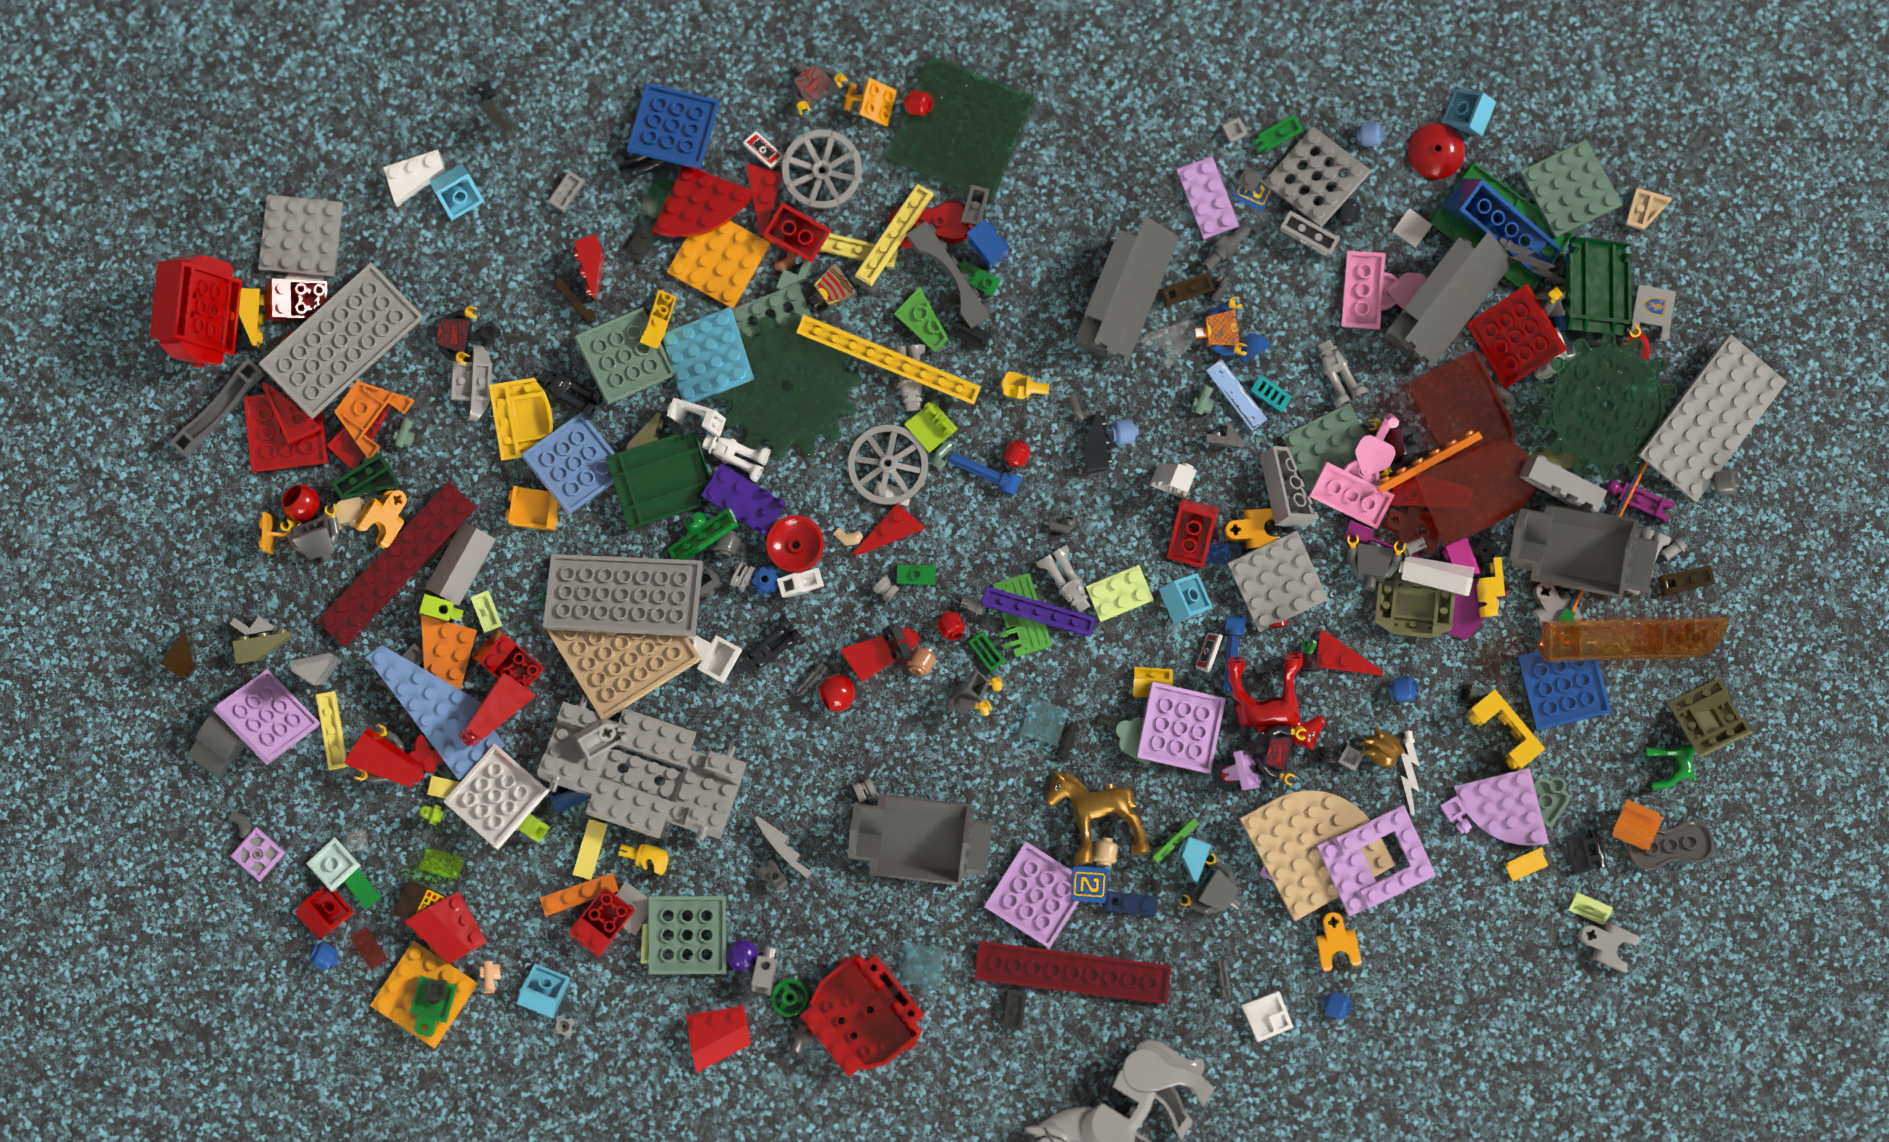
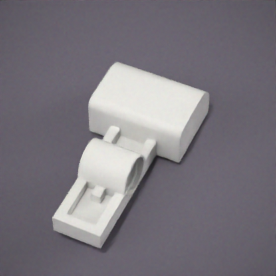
M697 635L687 636L702 659L697 669L724 684L742 649L717 635L712 643Z

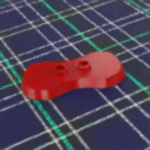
M949 200L937 206L925 208L910 231L926 221L928 225L932 224L936 229L937 234L935 235L939 241L942 239L945 243L957 244L967 239V232L972 229V225L961 222L966 205L960 201ZM901 206L896 207L890 213L888 225L891 223V221L893 220ZM905 236L899 247L913 248Z

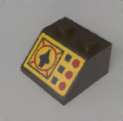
M409 879L393 915L407 920L427 907L447 898V896Z

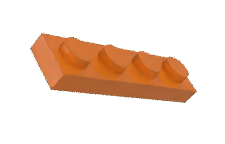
M610 873L540 897L545 916L590 902L598 896L604 887L613 893L618 892L619 889L614 874Z

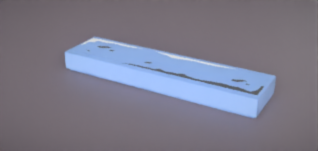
M1222 359L1206 370L1207 374L1251 431L1267 421L1265 415Z

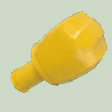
M1005 372L1000 382L1002 393L1006 397L1025 399L1029 398L1031 393L1045 395L1049 393V383L1033 382L1031 376L1027 375L1026 377L1016 372Z
M621 844L619 856L634 859L636 862L635 866L640 867L642 864L645 870L648 869V859H651L654 864V872L659 875L665 873L668 864L666 850L641 844L639 848Z

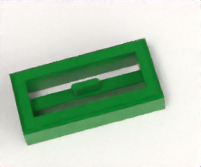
M983 631L967 642L990 673L1006 662ZM981 636L999 658V662H996L979 638ZM976 641L977 644L981 647V649L993 663L992 667L988 664V662L985 660V658L982 656V654L979 652V650L976 648L973 642Z

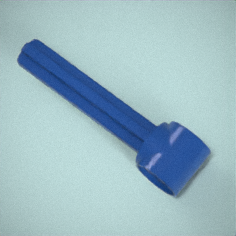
M957 453L950 455L949 463L999 485V490L1015 496L1022 481V478L1011 472L1001 474Z
M1226 616L1224 633L1228 635L1223 691L1233 692L1229 681L1227 658L1238 657L1239 637L1244 635L1245 630L1244 617Z

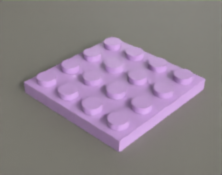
M268 669L214 708V711L266 765L320 725V722Z
M1151 682L1136 758L1211 774L1226 698Z
M1025 842L984 907L1050 949L1079 901L1071 899L1073 871L1028 842Z

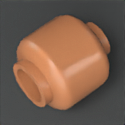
M928 647L915 648L911 654L912 659L907 662L910 667L909 670L917 676L929 674L936 662V658L932 654L933 651Z

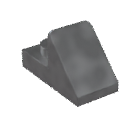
M971 185L961 222L976 226L982 221L990 189Z
M1229 422L1227 424L1226 436H1222L1220 432H1211V434H1207L1205 444L1242 450L1245 445Z

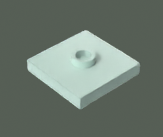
M335 837L306 863L331 892L361 866Z

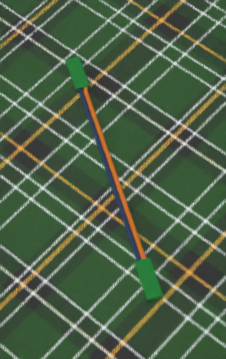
M1641 457L1639 458L1640 463L1629 483L1630 485L1621 499L1614 516H1622L1635 486H1637L1648 465ZM1576 589L1568 607L1564 608L1550 639L1561 644L1576 614L1575 609L1584 591Z

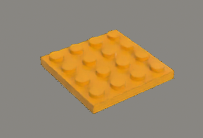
M730 221L712 232L694 237L687 236L667 273L733 309L771 243Z
M413 940L370 1006L433 1048H436L478 985V982L452 965H447L440 957ZM420 975L436 980H446L447 983L458 986L447 1024L438 1021L436 1031L432 1037L415 1033L414 1026L417 1015L409 1013ZM430 1000L431 1005H434L435 1002L438 1003L439 1000ZM427 1024L422 1027L423 1031L428 1029Z

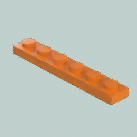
M1472 429L1462 434L1463 437L1457 441L1452 439L1445 443L1446 447L1430 451V456L1424 459L1422 457L1415 459L1410 467L1406 468L1403 466L1395 471V475L1391 477L1387 475L1379 479V484L1375 485L1377 491L1384 493L1482 439L1480 432L1473 431Z

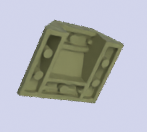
M1394 573L1390 578H1386L1384 583L1378 584L1375 623L1395 635L1433 638L1452 630L1455 593L1403 580L1402 574Z
M1720 678L1667 702L1699 758L1753 733L1745 718H1741L1730 700L1728 690Z

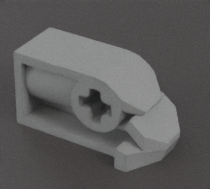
M600 719L575 733L574 737L584 756L591 760L620 742L627 741L630 733L627 726L611 720Z

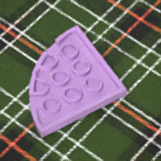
M1530 768L1454 786L1456 794L1466 809L1468 816L1490 835L1518 845H1542L1549 843Z

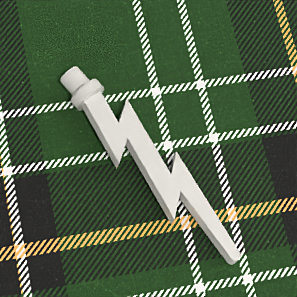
M1404 731L1405 739H1403V743L1406 744L1408 755L1404 753L1401 756L1408 779L1402 775L1401 778L1411 815H1415L1411 787L1419 791L1412 763L1420 765L1413 745L1415 739H1413L1412 731Z

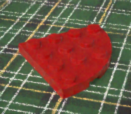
M683 166L652 231L668 237H694L712 232L730 222L733 216L739 211L741 212L749 202L753 191L696 168Z

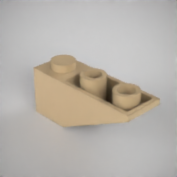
M360 497L341 500L336 504L337 512L335 517L338 519L339 530H342L343 526L346 525L354 527L356 519L364 508ZM332 507L328 511L334 512V508ZM324 513V514H323L321 517H319V518H322V517L327 516V518L329 519V515H327L326 513Z

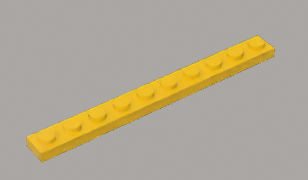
M805 314L796 332L973 405L981 388L980 385Z

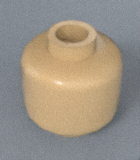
M1101 838V841L1095 842L1092 858L1096 865L1111 867L1112 864L1117 862L1119 847L1116 843H1113L1111 838Z

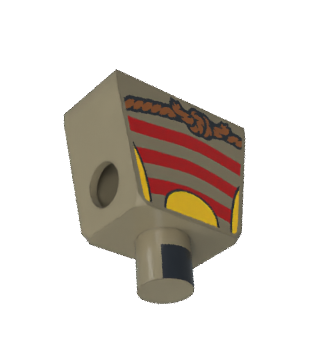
M835 263L814 283L817 293L810 297L809 300L815 308L825 302L830 309L856 297L857 293Z

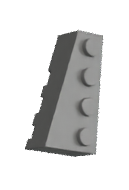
M1272 446L1262 453L1260 459L1275 526L1307 527L1319 519L1317 512H1313L1311 507L1313 503L1310 496L1307 497L1303 489L1305 486L1304 482L1296 473L1298 469L1289 448Z
M1539 454L1527 457L1519 475L1525 481L1576 509L1598 512L1607 493L1606 490L1580 478L1555 463L1547 461L1546 457Z

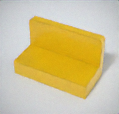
M1134 667L1133 697L1148 698L1151 682L1172 686L1173 669Z
M1542 847L1504 864L1512 881L1548 866L1542 853L1544 851Z

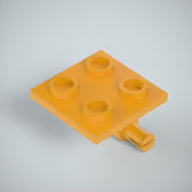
M867 78L863 94L854 95L857 85L849 83L847 94L844 95L845 103L843 110L851 111L852 102L861 101L858 110L859 115L881 125L888 126L897 90Z
M262 512V517L259 519V526L262 529V536L259 537V547L265 553L274 555L275 537H287V533H276L275 517ZM295 521L294 527L301 525L302 522Z

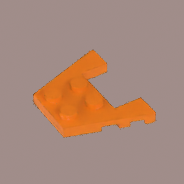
M357 381L334 412L367 459H371L380 446L364 435L387 403L405 414L415 400Z

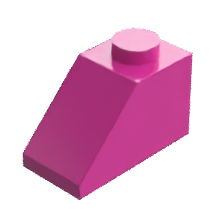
M1467 537L1443 547L1442 555L1445 562L1475 567L1473 576L1480 574Z

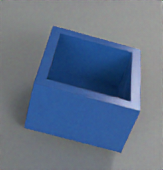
M984 219L967 232V241L987 267L991 269L1008 256L1009 244L1004 237L999 238L994 224L991 221L988 223Z

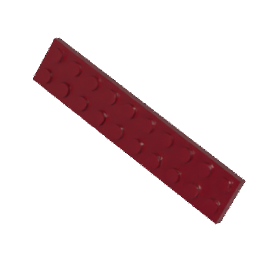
M448 481L398 534L390 546L382 551L317 622L346 648L477 507Z
M979 941L974 979L1167 1004L1172 966Z

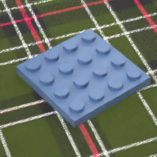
M582 412L521 455L568 515L614 484L605 457L615 453L590 421L582 416Z

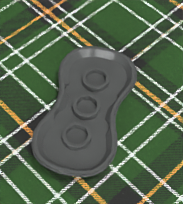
M1689 820L1671 829H1658L1649 850L1640 849L1629 843L1628 850L1633 863L1637 867L1644 870H1655L1673 861L1701 863L1708 860L1714 852V839L1706 824L1696 820Z

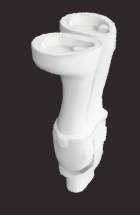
M709 434L706 435L702 444L703 449L708 450L709 454H713L722 463H729L748 472L753 482L759 480L764 467L734 456L735 453L746 456L765 466L771 452L768 448H763L760 451L753 450L737 443L735 439L714 437Z

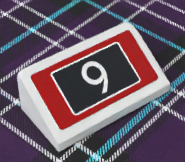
M757 131L743 142V145L770 170L784 157Z
M1207 634L1196 664L1197 669L1207 673L1211 671L1223 638L1221 634Z

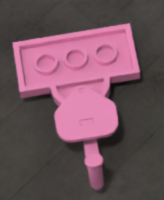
M1347 251L1342 327L1380 329L1381 311L1389 310L1397 304L1404 309L1426 281L1425 276L1420 273L1407 272L1397 279L1391 273L1384 272L1386 253Z
M1391 413L1386 414L1375 437L1372 435L1362 437L1355 449L1357 459L1347 463L1343 469L1326 461L1309 496L1377 529L1395 496L1388 491L1379 493L1375 485L1379 484V471L1389 468L1395 457L1394 447L1383 440L1390 428H1396L1399 425L1398 419Z

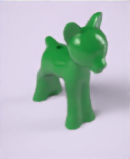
M1691 743L1686 746L1669 749L1644 748L1645 758L1674 757L1677 767L1670 778L1650 783V792L1674 787L1679 781L1684 779L1698 780L1694 775L1692 758L1696 751Z

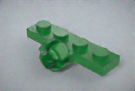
M727 508L711 520H708L707 516L702 512H695L691 514L694 522L688 516L685 520V526L688 530L687 535L667 548L671 559L688 560L737 527L738 522L733 511Z

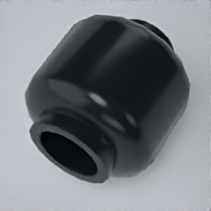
M1348 198L1336 211V220L1341 221L1343 226H1353L1354 222L1360 220L1361 204L1357 202V199Z

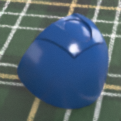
M1255 333L1247 335L1240 341V343L1247 345V347L1241 348V351L1247 353L1245 356L1240 355L1241 361L1245 365L1257 354L1272 347L1271 344L1262 335Z

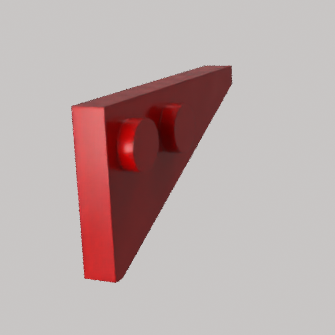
M747 164L746 167L750 187L753 191L752 196L759 231L763 237V233L771 219L782 173Z

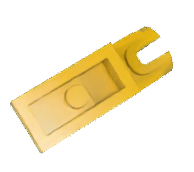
M1495 557L1493 562H1490V572L1495 577L1480 578L1477 583L1478 602L1487 604L1479 608L1480 618L1499 616V599L1497 600V597L1505 596L1501 557Z

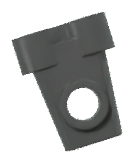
M861 263L848 281L854 286L859 285L866 292L874 295L882 283L876 279L873 285L869 286L867 283L856 278L855 274L862 265Z
M770 859L765 866L760 867L756 871L759 878L766 880L775 891L783 890L788 884V881L779 870V864L774 859Z
M799 1024L798 1028H793L790 1038L793 1039L789 1050L790 1055L799 1057L802 1046H809L813 1032L807 1030V1026Z

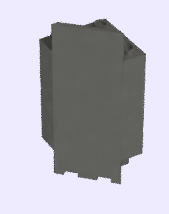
M1145 216L1137 236H1134V232L1127 229L1118 231L1086 309L1074 345L1109 359L1113 356L1129 362L1179 239L1177 235Z
M1489 231L1475 249L1469 240L1465 238L1462 240L1459 237L1384 335L1387 340L1413 360L1417 357L1432 368L1514 263V260L1510 258V255Z
M1547 503L1544 512L1521 508L1514 526L1510 560H1512L1511 567L1532 570L1530 581L1622 598L1624 591L1628 592V589L1648 593L1659 541L1640 537L1641 528H1638L1639 520Z
M879 793L877 806L854 803L847 858L870 862L869 875L962 886V878L966 879L967 874L986 876L992 821L973 819L974 813L970 812L971 804Z

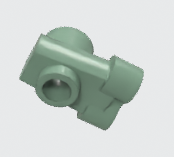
M1201 384L1199 396H1195L1192 402L1194 412L1202 415L1203 413L1210 414L1214 404V400L1209 399L1213 390L1211 386Z
M409 417L403 418L400 430L396 429L393 440H396L394 445L401 448L403 446L410 448L415 437V433L410 432V428H412L415 420Z

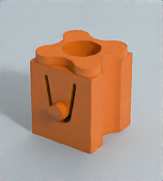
M1627 799L1616 822L1612 836L1640 849L1649 850L1661 825L1663 816H1660V813Z

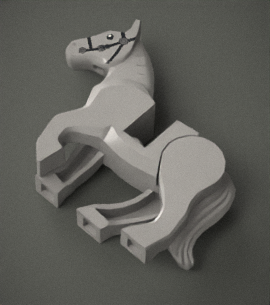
M1146 1040L1136 1047V1051L1130 1053L1125 1058L1122 1068L1118 1071L1112 1087L1138 1103L1136 1106L1132 1105L1127 1115L1130 1117L1128 1119L1105 1104L1100 1103L1095 1108L1080 1107L1062 1111L1051 1116L1040 1125L1025 1127V1132L1034 1134L1036 1142H1151L1139 1135L1136 1130L1146 1118L1155 1098L1168 1111L1174 1128L1182 1140L1193 1121L1186 1113L1174 1085L1179 1084L1190 1087L1202 1107H1204L1215 1088L1206 1082L1202 1076L1205 1067L1202 1058L1189 1060L1180 1056L1161 1042Z

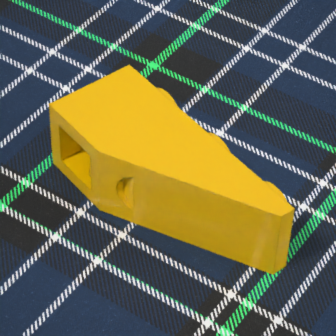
M241 288L239 316L252 345L259 349L260 343L263 342V332H260L261 325L264 324L262 306H265V294L260 289Z
M658 290L640 339L641 343L658 349L665 335L676 296Z

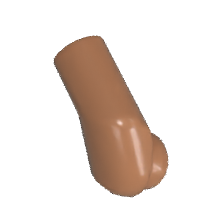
M787 252L785 259L775 263V269L783 272V270L788 271L793 268L796 255Z

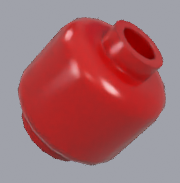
M912 90L905 96L904 106L909 114L925 116L932 110L933 98L930 97L928 92Z
M1019 439L1010 441L1003 453V458L1007 461L1006 465L1017 469V466H1025L1031 454V450L1028 448L1029 444Z
M950 611L941 614L937 627L942 637L950 641L961 638L965 631V625L960 615Z

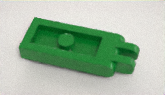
M1294 114L1258 134V139L1253 141L1252 144L1256 146L1261 143V146L1256 148L1257 153L1262 150L1268 152L1299 135L1304 129Z
M962 260L961 263L957 261L959 271H964L969 278L968 284L992 297L1001 279L965 260Z

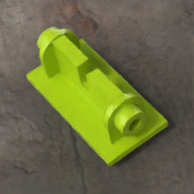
M435 805V808L423 806L420 809V815L429 819L430 824L436 826L437 822L440 823L443 817L442 807Z

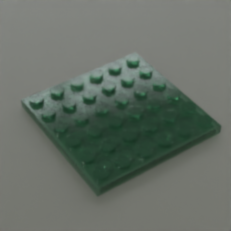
M930 55L916 90L925 91L930 94V97L933 98L932 110L925 116L906 113L888 160L966 192L970 191L971 185L990 189L988 200L993 202L1036 97Z

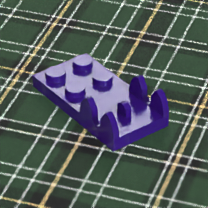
M720 463L700 495L722 510L730 508L736 519L763 536H767L786 505L783 500L774 497L767 490L758 487L722 463Z

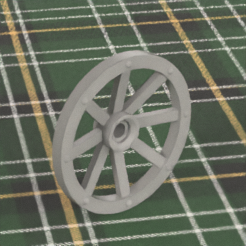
M813 130L799 136L788 147L783 158L782 175L786 188L798 202L814 209H830L843 204L855 193L862 176V164L856 147L848 138L831 130ZM822 137L829 138L823 160H820L810 140ZM834 140L843 144L850 151L833 162L828 163ZM803 143H805L813 158L814 165L792 157L796 149ZM853 157L855 163L854 176L832 170ZM792 163L813 172L791 182L789 164ZM825 169L826 172L821 174L819 173V170ZM829 177L851 181L852 183L848 190L839 196ZM816 178L810 199L804 197L795 189L796 186ZM822 181H825L834 197L833 200L815 201Z
M896 425L876 426L864 432L853 444L848 458L849 476L856 490L869 501L881 505L899 504L912 498L923 486L928 473L927 453L923 445L909 430ZM891 432L887 454H884L872 436ZM897 434L903 435L913 443V445L893 456ZM868 440L880 459L856 455L862 444ZM916 449L921 457V468L897 463V461ZM886 461H890L892 464L891 466L887 467L884 465V463ZM855 462L879 465V467L860 481L858 480L855 472ZM896 469L920 474L917 482L910 490ZM882 472L880 494L876 496L867 491L863 485ZM889 474H892L904 494L885 498Z

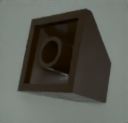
M184 632L160 662L161 665L183 680L190 678L196 671L195 666L197 665L193 638Z

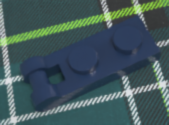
M1107 891L1106 902L1102 904V910L1156 916L1158 897ZM1113 898H1119L1118 906L1112 905Z

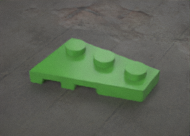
M919 287L894 315L936 354L948 341V337L925 297L923 290Z
M1195 818L1192 821L1187 819L1180 826L1182 830L1178 834L1173 832L1166 839L1168 843L1164 847L1160 845L1152 852L1154 855L1152 860L1158 864L1199 825Z

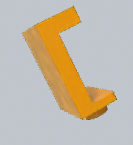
M513 486V490L509 491L508 501H511V506L506 511V520H508L509 525L556 531L559 503L549 491Z

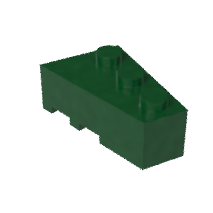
M381 453L331 483L341 500L369 496L403 487Z

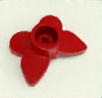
M418 735L414 743L415 750L409 752L408 755L426 766L424 769L426 773H434L436 764H442L444 760L436 750L429 748L424 736Z

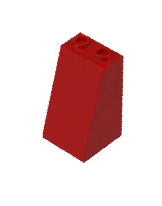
M503 673L494 681L458 737L467 746L472 745L475 747L525 706L536 694Z

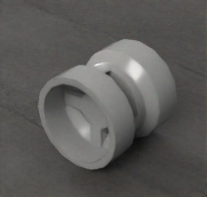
M884 576L875 585L873 590L877 594H882V599L887 603L895 596L899 588L896 585L891 586L890 579Z
M870 777L865 779L863 783L852 785L860 802L865 801L869 796L874 797L878 795Z

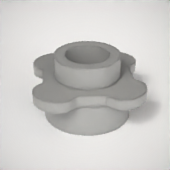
M558 1016L556 1018V1027L553 1029L554 1033L570 1037L572 1035V1026L575 1024L574 1019H565L563 1016Z

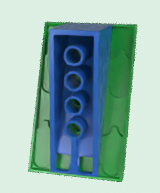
M1475 163L1469 165L1428 221L1432 224L1433 228L1454 243L1459 237L1462 240L1465 238L1473 244L1472 247L1475 249L1489 231L1497 241L1501 237L1507 241L1511 240L1516 245L1535 251L1528 256L1550 264L1554 263L1568 244L1570 238L1574 235L1572 232H1569L1555 239L1537 207ZM1509 250L1506 251L1510 256L1518 254ZM1513 259L1514 263L1503 277L1518 289L1528 284L1533 291L1544 276L1531 272V269L1537 267Z

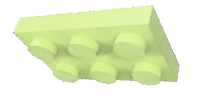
M1139 565L1086 586L1100 622L1154 601Z

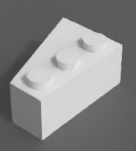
M438 150L383 167L397 207L411 196L417 194L423 187L428 186L430 181L446 173Z
M1187 463L1182 465L1158 464L1150 486L1185 499L1196 470H1193L1194 467Z

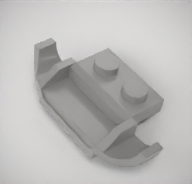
M472 345L473 356L471 363L466 362L467 364L463 365L459 362H452L450 400L469 401L470 411L468 420L478 421L487 409L491 398L489 385H491L492 363L483 346Z

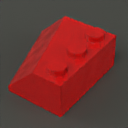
M459 892L427 907L404 921L408 927L410 926L417 933L416 935L420 939H424L431 946V949L447 965L478 950L487 943Z
M744 1005L686 1015L696 1073L751 1044Z

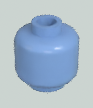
M1364 122L1361 124L1360 129H1357V140L1361 141L1364 147L1379 146L1382 141H1385V129L1379 122Z
M1130 419L1114 421L1112 426L1109 427L1110 439L1117 445L1133 443L1139 434L1138 426L1134 425Z

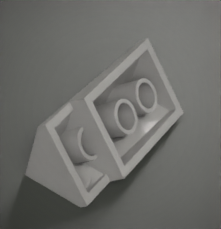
M463 523L456 531L425 589L460 606L496 539L471 525Z
M328 653L293 660L291 671L314 686L324 685L339 664V658Z

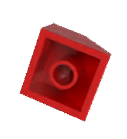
M325 886L304 900L295 913L317 939L321 941L346 921L354 911L335 890L331 892Z

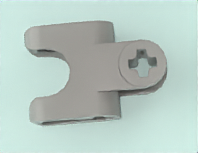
M1540 583L1533 589V596L1539 605V608L1533 610V615L1546 638L1554 642V640L1550 639V636L1556 626V621L1561 616L1564 608L1568 607L1572 598L1567 592L1559 596L1551 584ZM1545 589L1548 591L1546 595H1541L1540 593ZM1576 607V614L1571 624L1574 627H1580L1584 624V619Z
M1607 922L1604 930L1588 925L1582 927L1578 934L1583 944L1595 949L1591 958L1620 972H1626L1628 964L1617 955L1619 945L1622 943L1638 945L1640 941L1639 936ZM1586 932H1591L1593 938L1588 939Z

